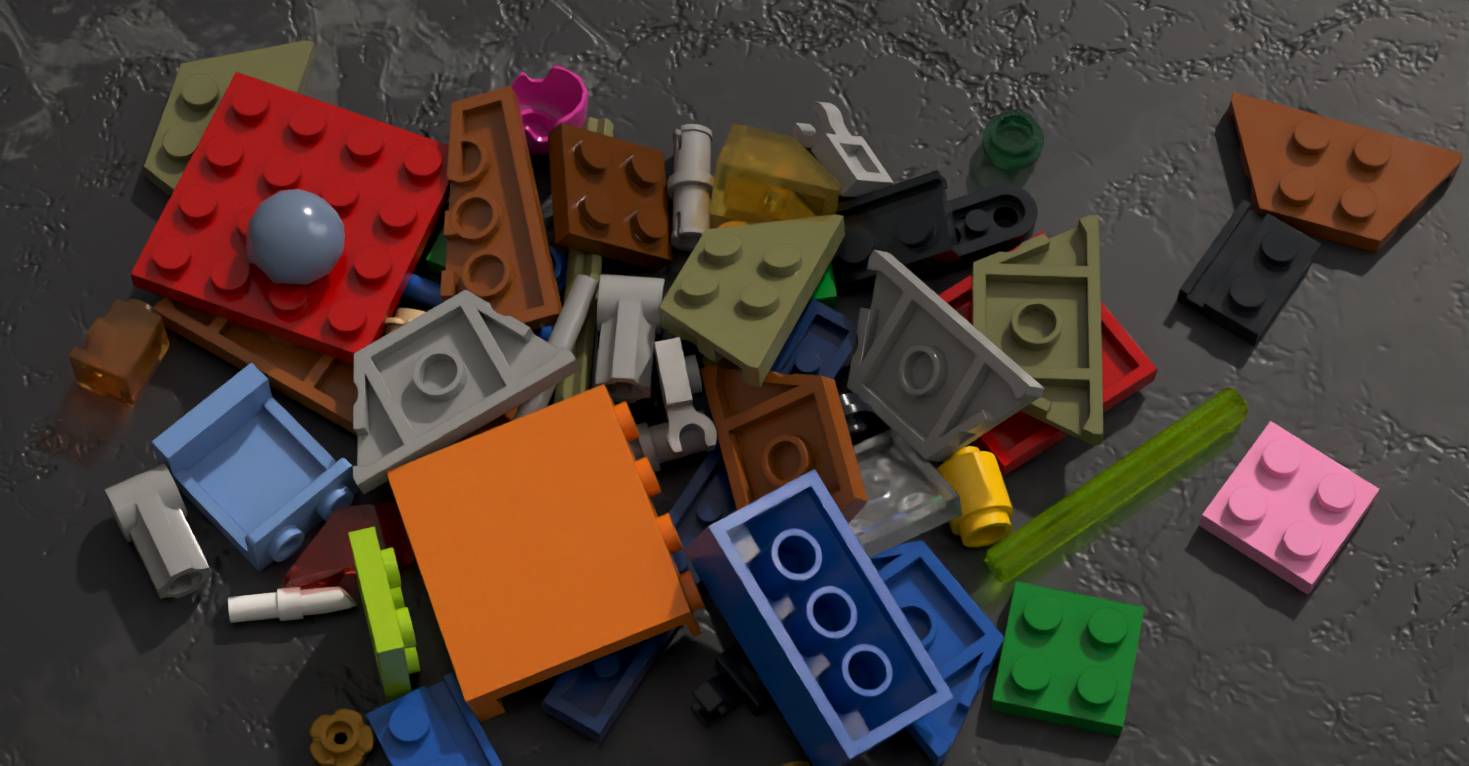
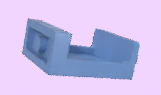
M252 362L151 441L158 465L165 463L177 488L258 572H261L274 560L281 562L293 555L302 545L305 535L323 520L332 521L342 515L351 505L354 495L358 492L357 484L353 478V466L345 458L336 461L272 397L268 378Z

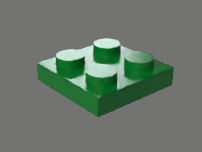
M1015 581L990 710L1121 736L1144 607Z

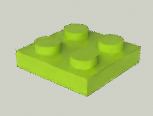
M374 526L348 532L358 587L386 703H389L412 692L409 674L421 672L415 647L417 644L408 607H405L401 591L402 584L394 549L391 547L380 550Z

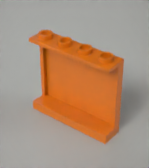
M604 384L386 471L465 702L480 722L505 713L501 697L683 624L687 625L693 637L702 634L694 611L705 607L701 593L691 570L679 574L672 554L683 550L680 538L669 513L657 516L651 497L662 493L648 457L636 461L629 442L640 437L638 428L627 402L624 401L615 405Z

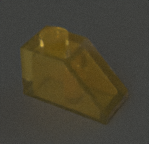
M733 123L716 164L709 214L752 224L834 215L837 213L842 184L794 137Z

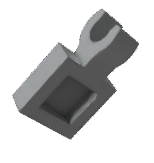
M815 101L811 106L820 122L817 132L811 124L795 123L791 127L796 141L804 147L812 148L811 152L824 169L822 175L826 183L842 197H859L891 186L894 183L864 138L851 136L844 125L840 110L832 103Z
M680 337L654 342V359L665 414L669 424L667 445L671 455L674 458L682 457V445L679 438L688 429H695L702 433L707 452L715 450L717 432L714 423L709 417L696 411L692 405V394L702 392L696 355H683Z

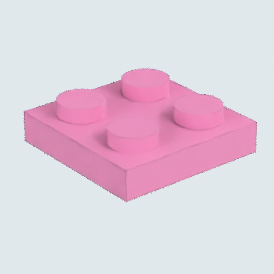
M1270 421L1201 516L1199 526L1309 595L1372 506L1380 489Z

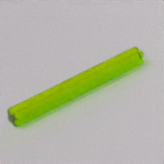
M1233 387L1224 388L988 549L985 559L988 569L998 581L1002 583L1011 581L1243 422L1249 410L1246 400Z

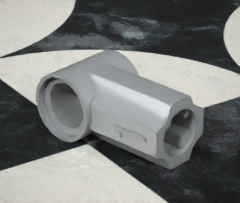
M600 275L597 303V331H600L599 349L597 350L595 386L604 384L613 402L622 403L626 401L627 403H635L637 400L650 398L654 342L656 335L661 336L662 332L659 306L665 295V278Z
M165 463L104 489L109 506L127 543L133 541L160 599L166 597L178 599L198 590L200 585L211 577L208 562L197 538L193 535L185 519L188 513L182 497Z

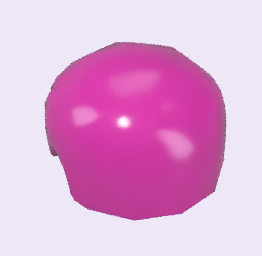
M554 65L542 79H531L522 72L510 85L518 97L530 155H549L547 133L561 122L583 128L588 110V91L580 76L562 66Z

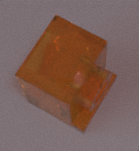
M116 298L106 317H98L92 324L86 337L85 350L74 346L69 355L77 384L135 408L170 346L162 316L143 301L127 299L124 302Z

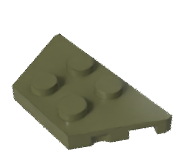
M304 40L181 63L144 164L147 179L167 195H172L235 72L303 95L317 55L315 42Z
M834 214L706 229L659 306L661 327L677 338L680 337V340L692 342L697 346L698 352L715 363L725 357L741 368L742 381L752 387L760 388L845 237L844 216Z
M1088 215L1079 219L1078 227L1048 239L1044 233L1022 242L1020 247L1012 252H998L973 262L971 272V324L1045 388L1041 397L1021 409V412L1090 445H1101L1104 433L1099 215Z

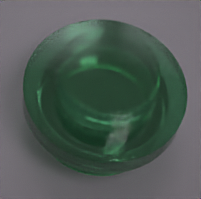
M1020 110L1004 111L994 117L986 125L982 138V147L987 158L998 167L1008 170H1020L1034 164L1041 156L1044 145V135L1036 120L1028 113Z

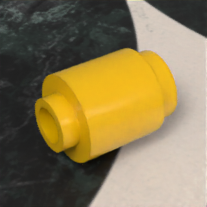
M967 446L945 459L943 464L936 469L934 478L952 532L955 535H959L963 545L967 547L987 546L1008 536L1012 531L1010 519L1014 514V510L995 455L991 452L980 451L975 446Z

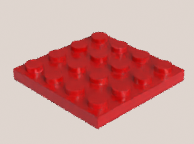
M235 72L130 273L133 286L354 364V353L382 338L387 327L385 324L386 319L392 317L450 196V181L447 179L449 145ZM301 189L320 196L332 206L344 224L345 243L343 255L330 274L308 285L285 284L284 282L275 284L254 263L250 264L246 257V228L249 220L261 202L281 190Z

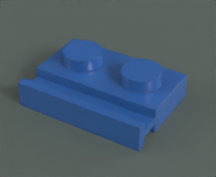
M452 672L443 676V681L429 688L426 685L365 714L367 724L372 727L374 738L389 766H503L476 715L465 702L461 687Z

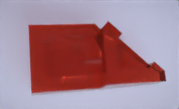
M397 502L337 508L283 579L284 587L338 586L345 574H356L348 532L374 526L380 550L393 547L399 572L407 571L414 561V556Z

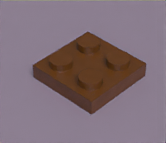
M562 122L547 133L555 244L656 271L661 270L672 262L664 152Z

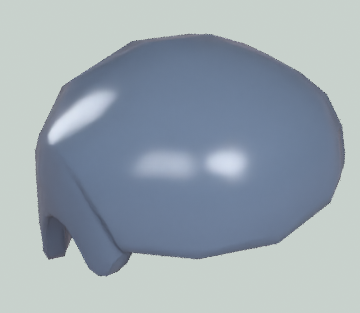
M301 189L281 190L261 202L247 224L246 257L250 264L254 263L275 284L284 282L285 284L308 285L330 274L343 255L345 243L344 224L332 206L325 199L312 192Z

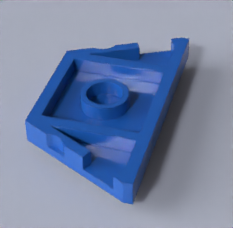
M923 540L891 545L888 549L880 552L864 549L955 697L906 728L935 766H939L945 761L1002 648L1004 636Z

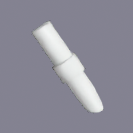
M301 587L277 589V592L228 597L230 623L279 618L280 621L304 619V615L330 613L349 609L357 605L354 599L341 587L301 590Z

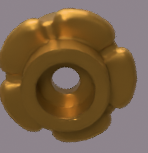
M348 708L337 709L332 715H320L313 722L309 730V736L312 739V743L309 745V752L313 760L320 766H361L374 746L375 738L372 727L363 723V716L359 712ZM343 734L347 737V741L344 744H337L334 741L335 737Z

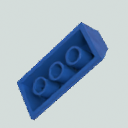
M815 469L708 526L683 550L813 766H845L955 698Z

